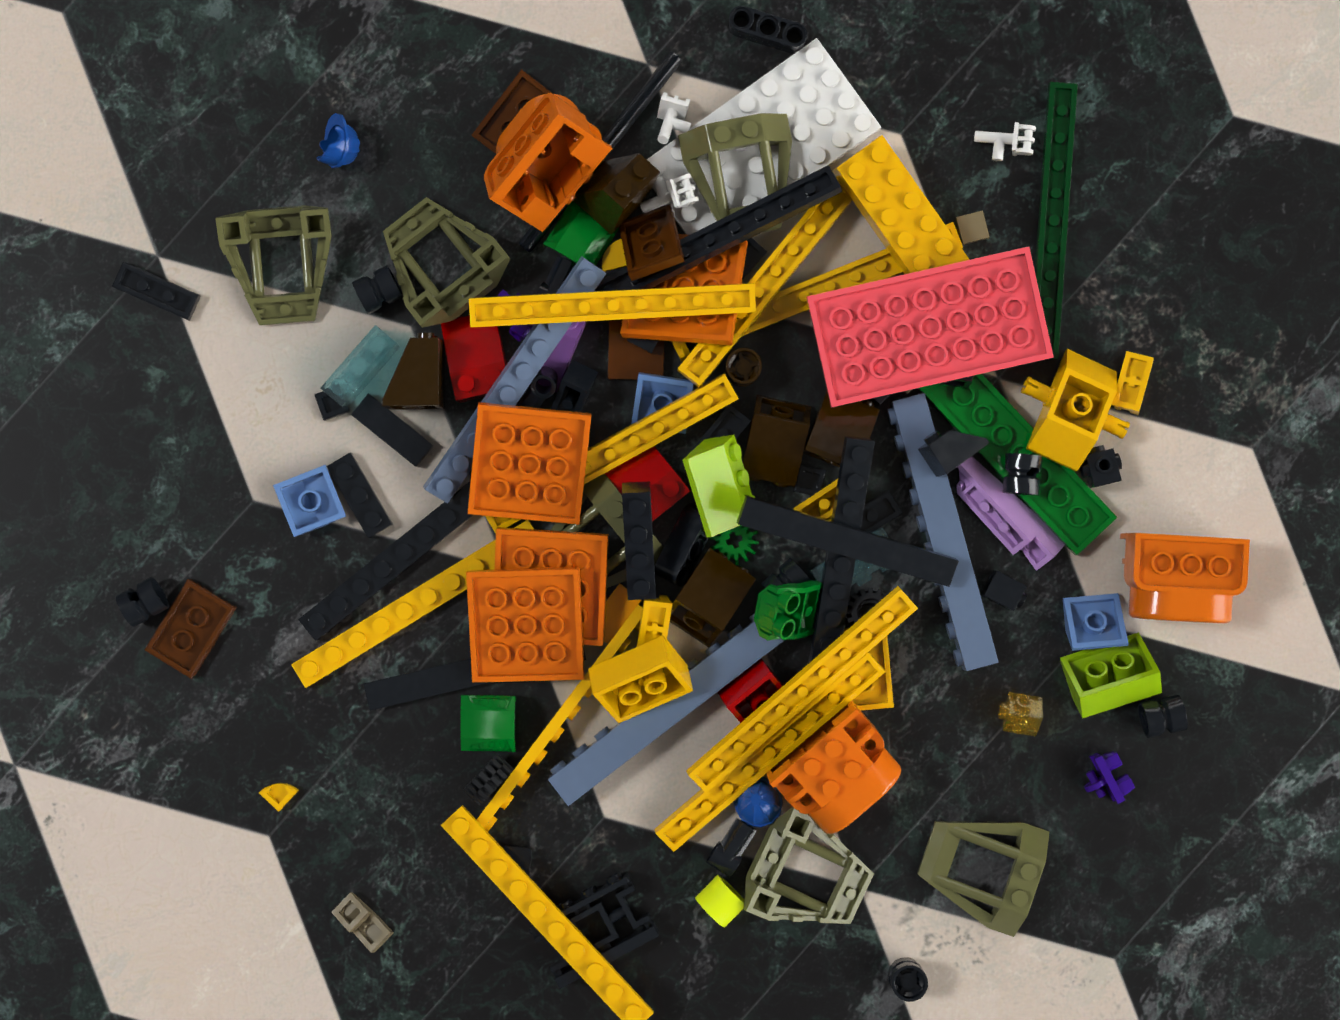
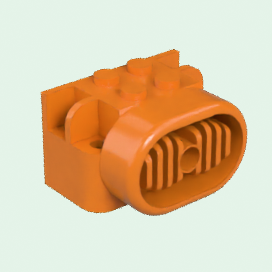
M551 92L539 95L522 107L498 139L496 156L489 163L484 173V181L489 199L543 232L562 208L573 201L577 190L582 184H586L591 179L593 171L612 150V147L602 140L600 131L587 121L586 116L579 111L570 99Z
M1120 533V539H1126L1125 558H1122V564H1124V580L1130 587L1129 615L1132 618L1224 624L1232 620L1233 596L1241 594L1246 589L1248 583L1250 539Z
M851 701L766 774L770 785L773 788L776 787L789 804L800 813L808 814L825 833L833 834L850 825L883 797L898 780L901 774V766L884 748V740L876 727L856 704Z

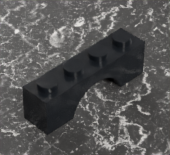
M650 481L622 483L628 600L656 599Z

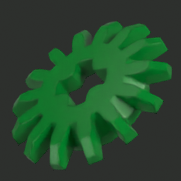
M737 526L717 536L710 537L709 540H716V545L710 546L712 550L718 548L728 560L734 558L735 565H739V557H743L744 561L747 562L749 561L746 556L747 552L755 555L756 551L751 549V545H759V541L752 540V536L757 535L758 531L750 532L748 527ZM731 532H734L736 536L741 535L742 541L738 542V548H734L733 545H727L726 540L730 538L729 534Z

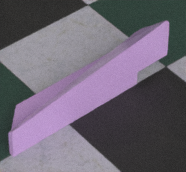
M971 456L956 467L959 469L957 494L1013 555L1022 550L1037 571L1053 559L1065 546L1050 528L1017 496L1002 493L1003 484L974 457Z

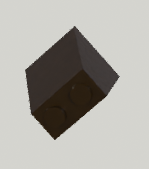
M640 153L606 160L593 173L591 179L586 184H582L577 190L573 201L612 235L640 206V203L647 199L660 171Z
M417 333V338L409 339L382 399V406L389 410L445 409V345L438 336H434V333Z
M826 391L807 437L803 453L840 468L845 436L870 439L880 409L875 408V403L868 399L831 407L828 392Z
M757 395L743 457V466L749 474V480H766L773 482L774 485L779 487H795L810 427L811 406Z
M709 548L673 601L670 622L709 648L722 633L756 579L751 576L747 569L730 562L723 553Z

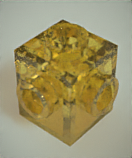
M1009 692L1006 703L1002 702L999 709V719H1003V731L1036 736L1043 720L1042 697Z

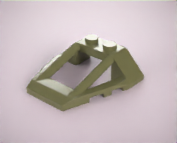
M754 114L705 124L678 135L683 164L691 174L697 189L702 194L716 221L746 207L729 209L719 152L759 144L767 195L787 186L792 148V137L787 114ZM779 145L778 182H776L770 147ZM709 159L715 197L701 169L699 160ZM782 223L764 232L781 229Z
M427 197L383 231L391 260L396 269V277L402 289L405 306L422 328L455 320L469 309V298L484 297L498 285L510 261V257L494 237L475 228L471 223L463 221ZM438 225L472 267L442 292L437 289L408 252L410 247ZM455 228L481 247L473 252ZM406 267L425 290L419 296H417Z
M302 205L247 210L216 217L219 246L223 254L226 255L232 267L231 270L235 278L238 279L258 324L270 325L315 321L332 237L328 208ZM299 235L305 292L265 295L260 239ZM311 238H318L315 274ZM249 242L252 284L236 246L238 244H248Z
M602 474L584 484L582 504L588 497L593 506L580 515V524H570L562 530L567 523H555L551 531L579 532L601 513L625 543L622 495L608 477ZM653 535L655 566L664 547ZM625 546L608 559L607 574L626 560ZM626 569L607 577L606 588L627 581Z
M791 807L769 826L746 875L744 910L768 921L791 920L792 922L818 921L819 923L851 924L874 873L843 845L834 834L825 833L808 814L800 813ZM810 833H814L837 852L808 839ZM794 845L844 868L827 904L777 881ZM782 895L812 910L778 906L777 903Z
M935 821L917 874L987 928L1014 937L1027 918L1046 863L1050 832L1024 822ZM975 832L1017 836L1013 847ZM960 839L1015 859L1002 898L947 877ZM960 894L993 906L992 913H988Z

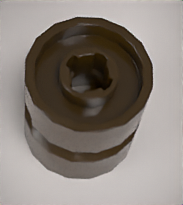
M749 348L734 350L728 356L725 364V374L728 380L733 385L739 387H747L753 384L758 379L762 370V361L759 355Z

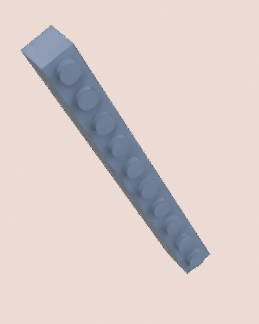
M925 393L892 401L889 403L890 409H887V415L890 424L896 426L898 435L894 436L898 452L902 451L905 462L901 463L906 479L910 478L913 489H909L913 506H918L920 516H916L920 532H925L927 542L923 543L924 549L959 560L950 587L934 583L935 586H940L942 596H939L938 600L942 613L947 612L949 623H946L948 637L950 640L954 639L957 650H953L957 667L962 666L964 671H969L999 663L948 476L945 474L936 477L918 450L926 444L924 439L935 432Z
M753 613L749 617L751 622L742 628L739 624L726 634L729 637L727 641L721 645L717 641L704 651L707 654L705 658L699 662L695 658L687 664L693 688L692 692L618 723L611 730L606 726L594 736L596 738L594 743L590 746L584 743L572 752L574 756L572 760L568 763L562 760L551 768L552 775L549 776L548 781L568 806L784 640L775 639L767 641L760 637L754 621L755 613Z

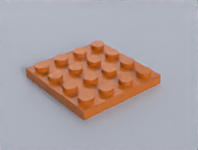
M678 234L680 240L689 236L687 234ZM746 240L653 288L742 284L748 242ZM737 313L623 319L620 333L623 338L732 345Z
M478 402L468 514L579 525L591 413Z
M497 527L494 570L580 567L583 645L603 646L609 534Z
M580 567L468 570L466 572L472 682L584 680Z

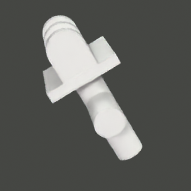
M663 93L657 118L663 119L657 138L658 142L667 144L672 129L681 132L690 131L692 123L685 121L690 99L684 101L680 100L677 95L673 98L667 96L668 93Z
M1015 122L1014 133L975 131L974 142L994 143L992 160L1003 161L1005 144L1012 145L1013 156L1033 155L1034 150L1031 149V144L1035 142V138L1032 135L1036 131V126ZM1020 131L1024 132V136H1019ZM1018 143H1023V148H1018Z
M691 174L667 180L669 191L663 176L657 177L654 183L657 196L641 202L642 211L646 213L673 202L674 207L687 208L691 204L698 202L699 199L695 197L693 192L695 186L690 183Z

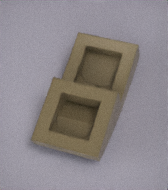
M350 892L331 912L348 932H353L371 953H375L394 933L353 892Z

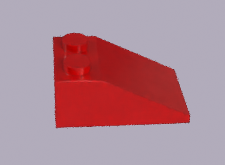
M470 316L441 323L449 373L456 401L463 403L484 398L507 365L499 327H470Z
M655 446L605 473L621 494L622 483L650 481L652 522L690 493L689 488Z
M761 658L718 691V694L726 707L741 723L784 684Z

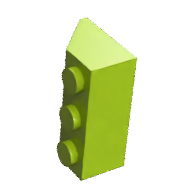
M734 435L704 439L683 459L707 538L740 526L737 524V519L745 496L755 498L750 489L749 474L744 469L741 459L742 451Z
M1139 632L1127 636L1128 646L1086 649L1060 657L1072 699L1082 719L1162 693L1160 670Z

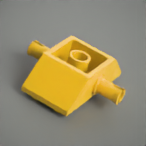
M1065 350L1050 387L1031 377H1027L1023 384L1025 388L1022 387V394L1043 402L1042 410L1026 449L1075 472L1079 470L1097 442L1101 430L1107 431L1120 439H1123L1128 431L1125 428H1129V422L1108 414L1117 392V371L1074 351Z

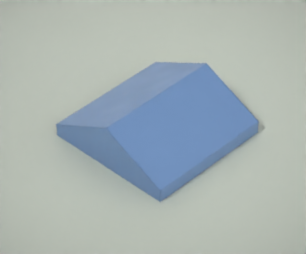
M639 372L631 425L693 390V383L686 379ZM685 428L684 430H682V431H680V432H678V433L686 434V429H687V428Z
M326 465L273 485L294 537L319 529L346 517Z
M1119 593L1063 598L1065 631L1072 651L1128 646Z

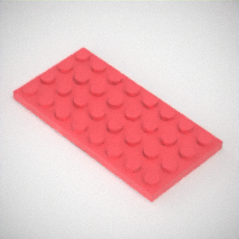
M1030 247L807 296L831 407L1054 358Z

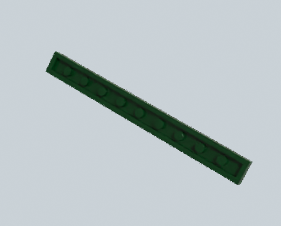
M1050 82L1048 84L1035 275L1054 358L1046 360H1058L1078 90V84Z

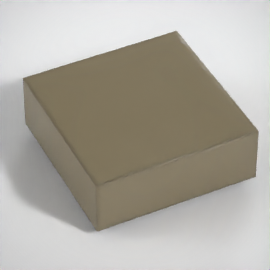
M983 210L955 218L962 245L985 240L990 237Z

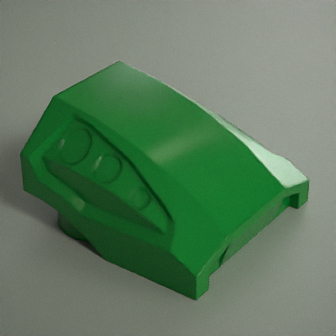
M572 201L543 245L557 251L561 256L569 258L572 262L577 263L580 257L583 256L594 265H597L620 228L618 227L611 235Z
M806 581L777 586L771 584L758 594L754 616L759 636L769 641L775 639L795 640L812 635L819 592L822 589L823 583L819 581Z
M461 695V751L516 752V695Z

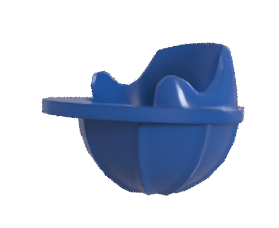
M333 114L328 120L324 140L319 143L323 150V155L316 158L319 162L328 164L331 168H338L355 160L360 151V141L356 131L347 125L343 115Z
M761 777L733 801L740 819L749 826L759 828L772 824L780 816L783 806L781 793L776 787L773 788L765 777Z

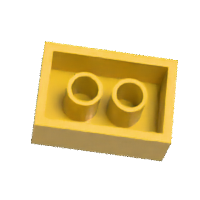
M664 635L588 668L593 695L618 723L693 691L688 665Z

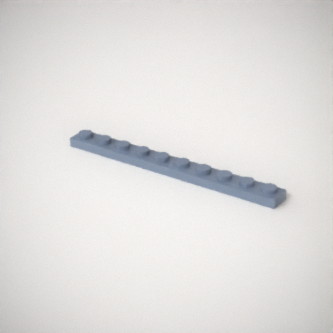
M581 256L556 293L593 292L606 273ZM573 322L534 324L481 402L515 406ZM478 407L423 486L426 491L446 503L451 500L472 469Z

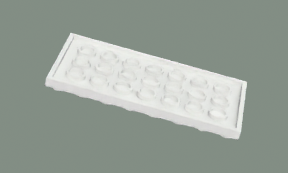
M816 38L690 128L692 130L705 124L760 113L787 114L792 137L788 186L827 165L830 166L880 130L881 126ZM678 137L647 159L660 171L658 177L663 176L668 191L667 180L690 174L683 164ZM759 144L719 152L729 209L747 206L768 196ZM779 145L770 147L776 182H778ZM709 159L699 160L701 169L715 197ZM692 178L690 183L695 186L693 192L699 201L687 208L674 207L673 202L669 203L672 207L675 221L687 235H691L716 222Z

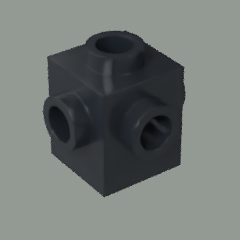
M1104 445L1093 447L1079 468L1082 478L1087 479L1089 488L1122 481L1119 471L1122 469V462L1119 454L1114 452V448L1105 450Z

